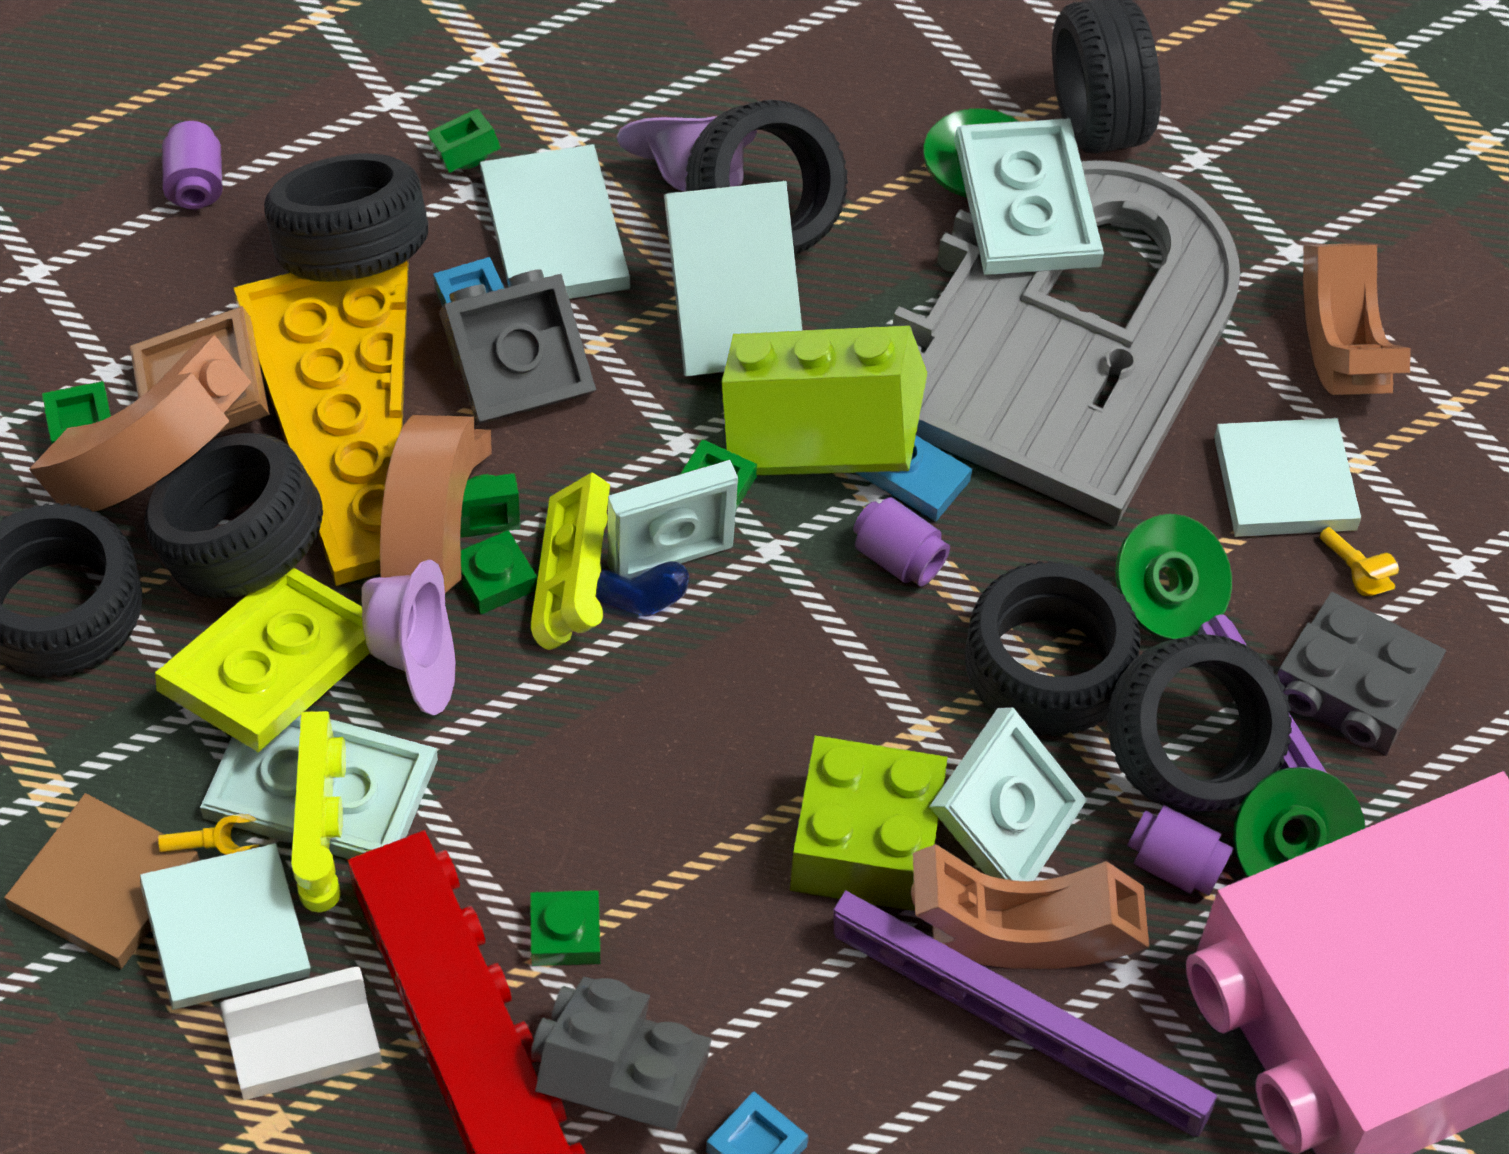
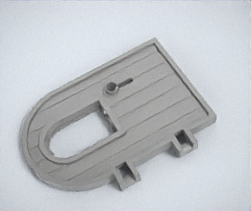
M1081 161L1097 226L1107 223H1123L1135 226L1149 234L1161 251L1162 264L1126 328L1101 319L1100 316L1094 313L1081 312L1073 304L1064 303L1048 296L1063 269L984 275L972 217L970 213L959 210L955 216L952 235L945 233L942 237L937 258L939 265L943 269L955 272L927 318L899 306L894 313L892 326H910L916 343L927 348L926 352L922 353V347L918 346L927 370V379L916 436L930 444L1117 527L1229 321L1239 288L1240 266L1236 246L1224 222L1211 206L1188 187L1162 173L1133 164L1115 161ZM1108 375H1119V380L1104 407L1101 408L1094 405L1101 391L1104 392Z

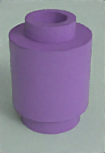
M185 121L174 125L162 143L163 192L166 198L177 206L199 209L211 205L222 194L221 145L212 129L201 122Z
M892 497L883 500L880 504L876 501L868 504L854 524L853 531L857 534L855 548L904 583L913 581L919 586L928 584L940 571L950 551V545L941 539L942 534L940 530Z
M1165 805L1162 806L1158 816L1145 810L1127 845L1139 852L1133 865L1189 894L1192 893L1193 889H1196L1208 896L1213 890L1233 850L1229 845L1219 841L1220 833Z

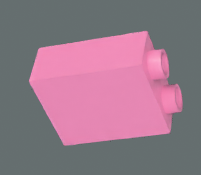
M1504 771L1217 891L1197 951L1189 955L1186 961L1188 982L1194 999L1208 1023L1220 1033H1226L1240 1027L1266 1071L1260 1073L1256 1079L1258 1101L1269 1128L1288 1152L1299 1154L1312 1148L1315 1154H1412L1509 1110V778Z

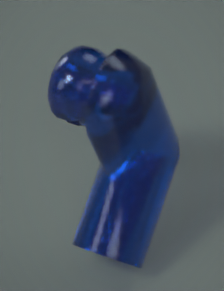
M676 561L658 564L634 579L603 569L597 580L595 597L600 602L645 617L652 616L674 604L685 595L690 576L684 565Z

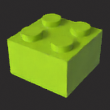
M815 735L793 851L790 891L841 899L844 892L848 891L870 904L915 911L911 897V887L914 883L913 852L935 844L938 816L930 808V805L943 788L948 757Z

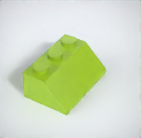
M890 326L733 334L722 378L727 450L756 463L757 475L909 471L927 379V370L911 327Z

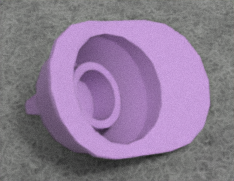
M717 116L701 119L646 118L630 122L620 128L617 141L620 147L631 154L655 159L663 179L674 188L687 192L685 177L687 176L686 167L688 157L691 155L690 151L703 129ZM757 130L747 134L733 154L729 171L730 187L742 185L744 177V147L754 140Z
M428 559L421 562L412 575L367 580L362 587V625L370 653L379 660L384 661L387 665L405 671L416 704L422 712L436 715L445 709L451 699L455 683L456 661L445 607L443 574L439 564Z

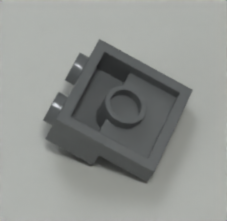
M542 269L531 270L508 278L509 287L486 293L485 286L480 284L449 294L451 302L444 304L439 315L455 369L461 372L476 425L586 396L596 391L562 273L544 278Z
M1331 591L1313 622L1307 623L1279 668L1277 675L1285 688L1283 692L1284 695L1288 696V704L1293 712L1302 716H1311L1340 731L1352 743L1362 747H1370L1387 756L1438 670L1447 650Z
M584 976L576 989L566 986L561 987L554 1004L551 1020L543 1018L539 1024L531 1051V1060L541 1063L536 1091L675 1131L707 1063L712 1038L695 1034L688 1027L679 1023H657L646 1020L650 995L631 990L626 984L618 980L609 978L595 980Z

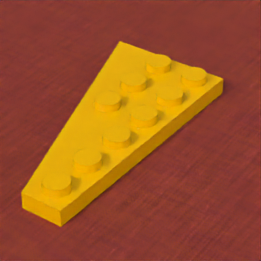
M409 259L387 271L354 280L335 282L312 281L297 277L292 273H287L234 287L237 306H243L251 317L261 374L285 443L295 452L319 491L323 505L321 527L317 534L336 586L381 573L380 532L384 490L394 446L403 428Z

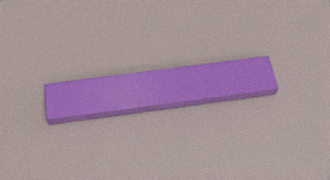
M844 892L833 910L834 934L837 939L1191 1136L1195 1137L1196 1135L1199 1137L1211 1115L1217 1097L1216 1094L852 893Z

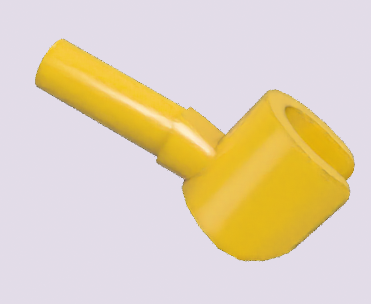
M1328 527L1321 532L1320 539L1351 568L1352 580L1358 593L1362 596H1373L1395 589V584L1389 577L1398 574L1399 567L1390 553L1386 552L1366 558L1332 528Z
M250 814L230 815L222 818L215 827L203 828L200 831L158 835L160 852L201 847H205V849L217 847L221 853L227 855L258 848L259 844L240 847L231 838V829L235 823L256 821V818Z

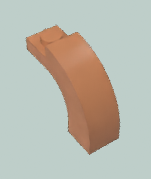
M1363 243L1303 245V288L1306 325L1314 365L1322 385L1332 395L1393 393V373H1410V348L1391 344L1383 331L1377 297V245Z
M215 335L200 337L164 377L142 397L107 419L89 425L67 428L29 470L55 502L60 503V505L71 504L72 507L78 505L83 509H91L92 512L115 505L156 483L205 446L229 422L224 412L251 384V381Z
M412 415L404 424L394 446L384 490L380 532L381 578L412 575L421 562L430 559L439 564L443 574L445 593L461 580L460 524L464 491L473 468L492 454L491 430L474 429V417Z
M936 844L913 852L914 883L911 887V897L915 907V915L933 925V939L979 964L1011 969H1060L1109 961L1149 948L1144 886L1107 861L1058 878L1039 881H1014L981 873Z

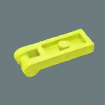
M593 472L549 497L531 618L533 637L540 646L548 650L555 649L569 641L573 631L584 633L596 627L603 618L601 604L595 595L597 580L601 572L600 558L604 529L608 520L607 505L610 484Z
M328 711L301 712L291 863L294 877L297 881L300 901L305 908L313 912H324L333 908L341 895L338 877L335 874L333 856L330 852V838L342 836L341 796H333L334 778L345 777L346 745L344 737H334Z

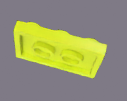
M293 568L274 583L249 593L155 672L156 691L259 753L297 719L301 712L307 710L370 653L362 625V606Z

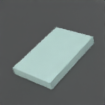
M1070 119L961 125L956 127L954 140L984 275L1101 267L1104 252Z
M594 144L480 162L481 177L506 280L517 274L542 269L544 278L562 273L569 299L630 289V275Z
M786 181L664 194L684 376L724 372L733 334L802 331Z
M301 715L259 753L234 737L231 738L200 806L203 819L218 823L222 818L230 815L250 814L256 818V821L235 823L233 827L293 844ZM330 719L334 737H344L346 745L345 777L334 778L333 796H341L342 836L330 838V852L332 855L350 859L407 836L437 763V748Z

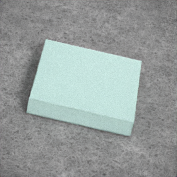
M1338 418L1217 424L1214 438L1235 537L1319 533L1328 527L1332 528L1335 532L1357 531L1361 521V514Z
M730 460L608 496V566L615 582H621L733 547L738 476Z
M1012 707L998 708L936 796L930 808L986 875L1006 880L1034 881L1087 799Z
M276 843L140 874V885L172 1010L309 977L311 968Z

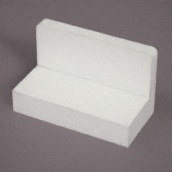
M352 967L225 1000L220 1004L244 1100L382 1064L360 967Z

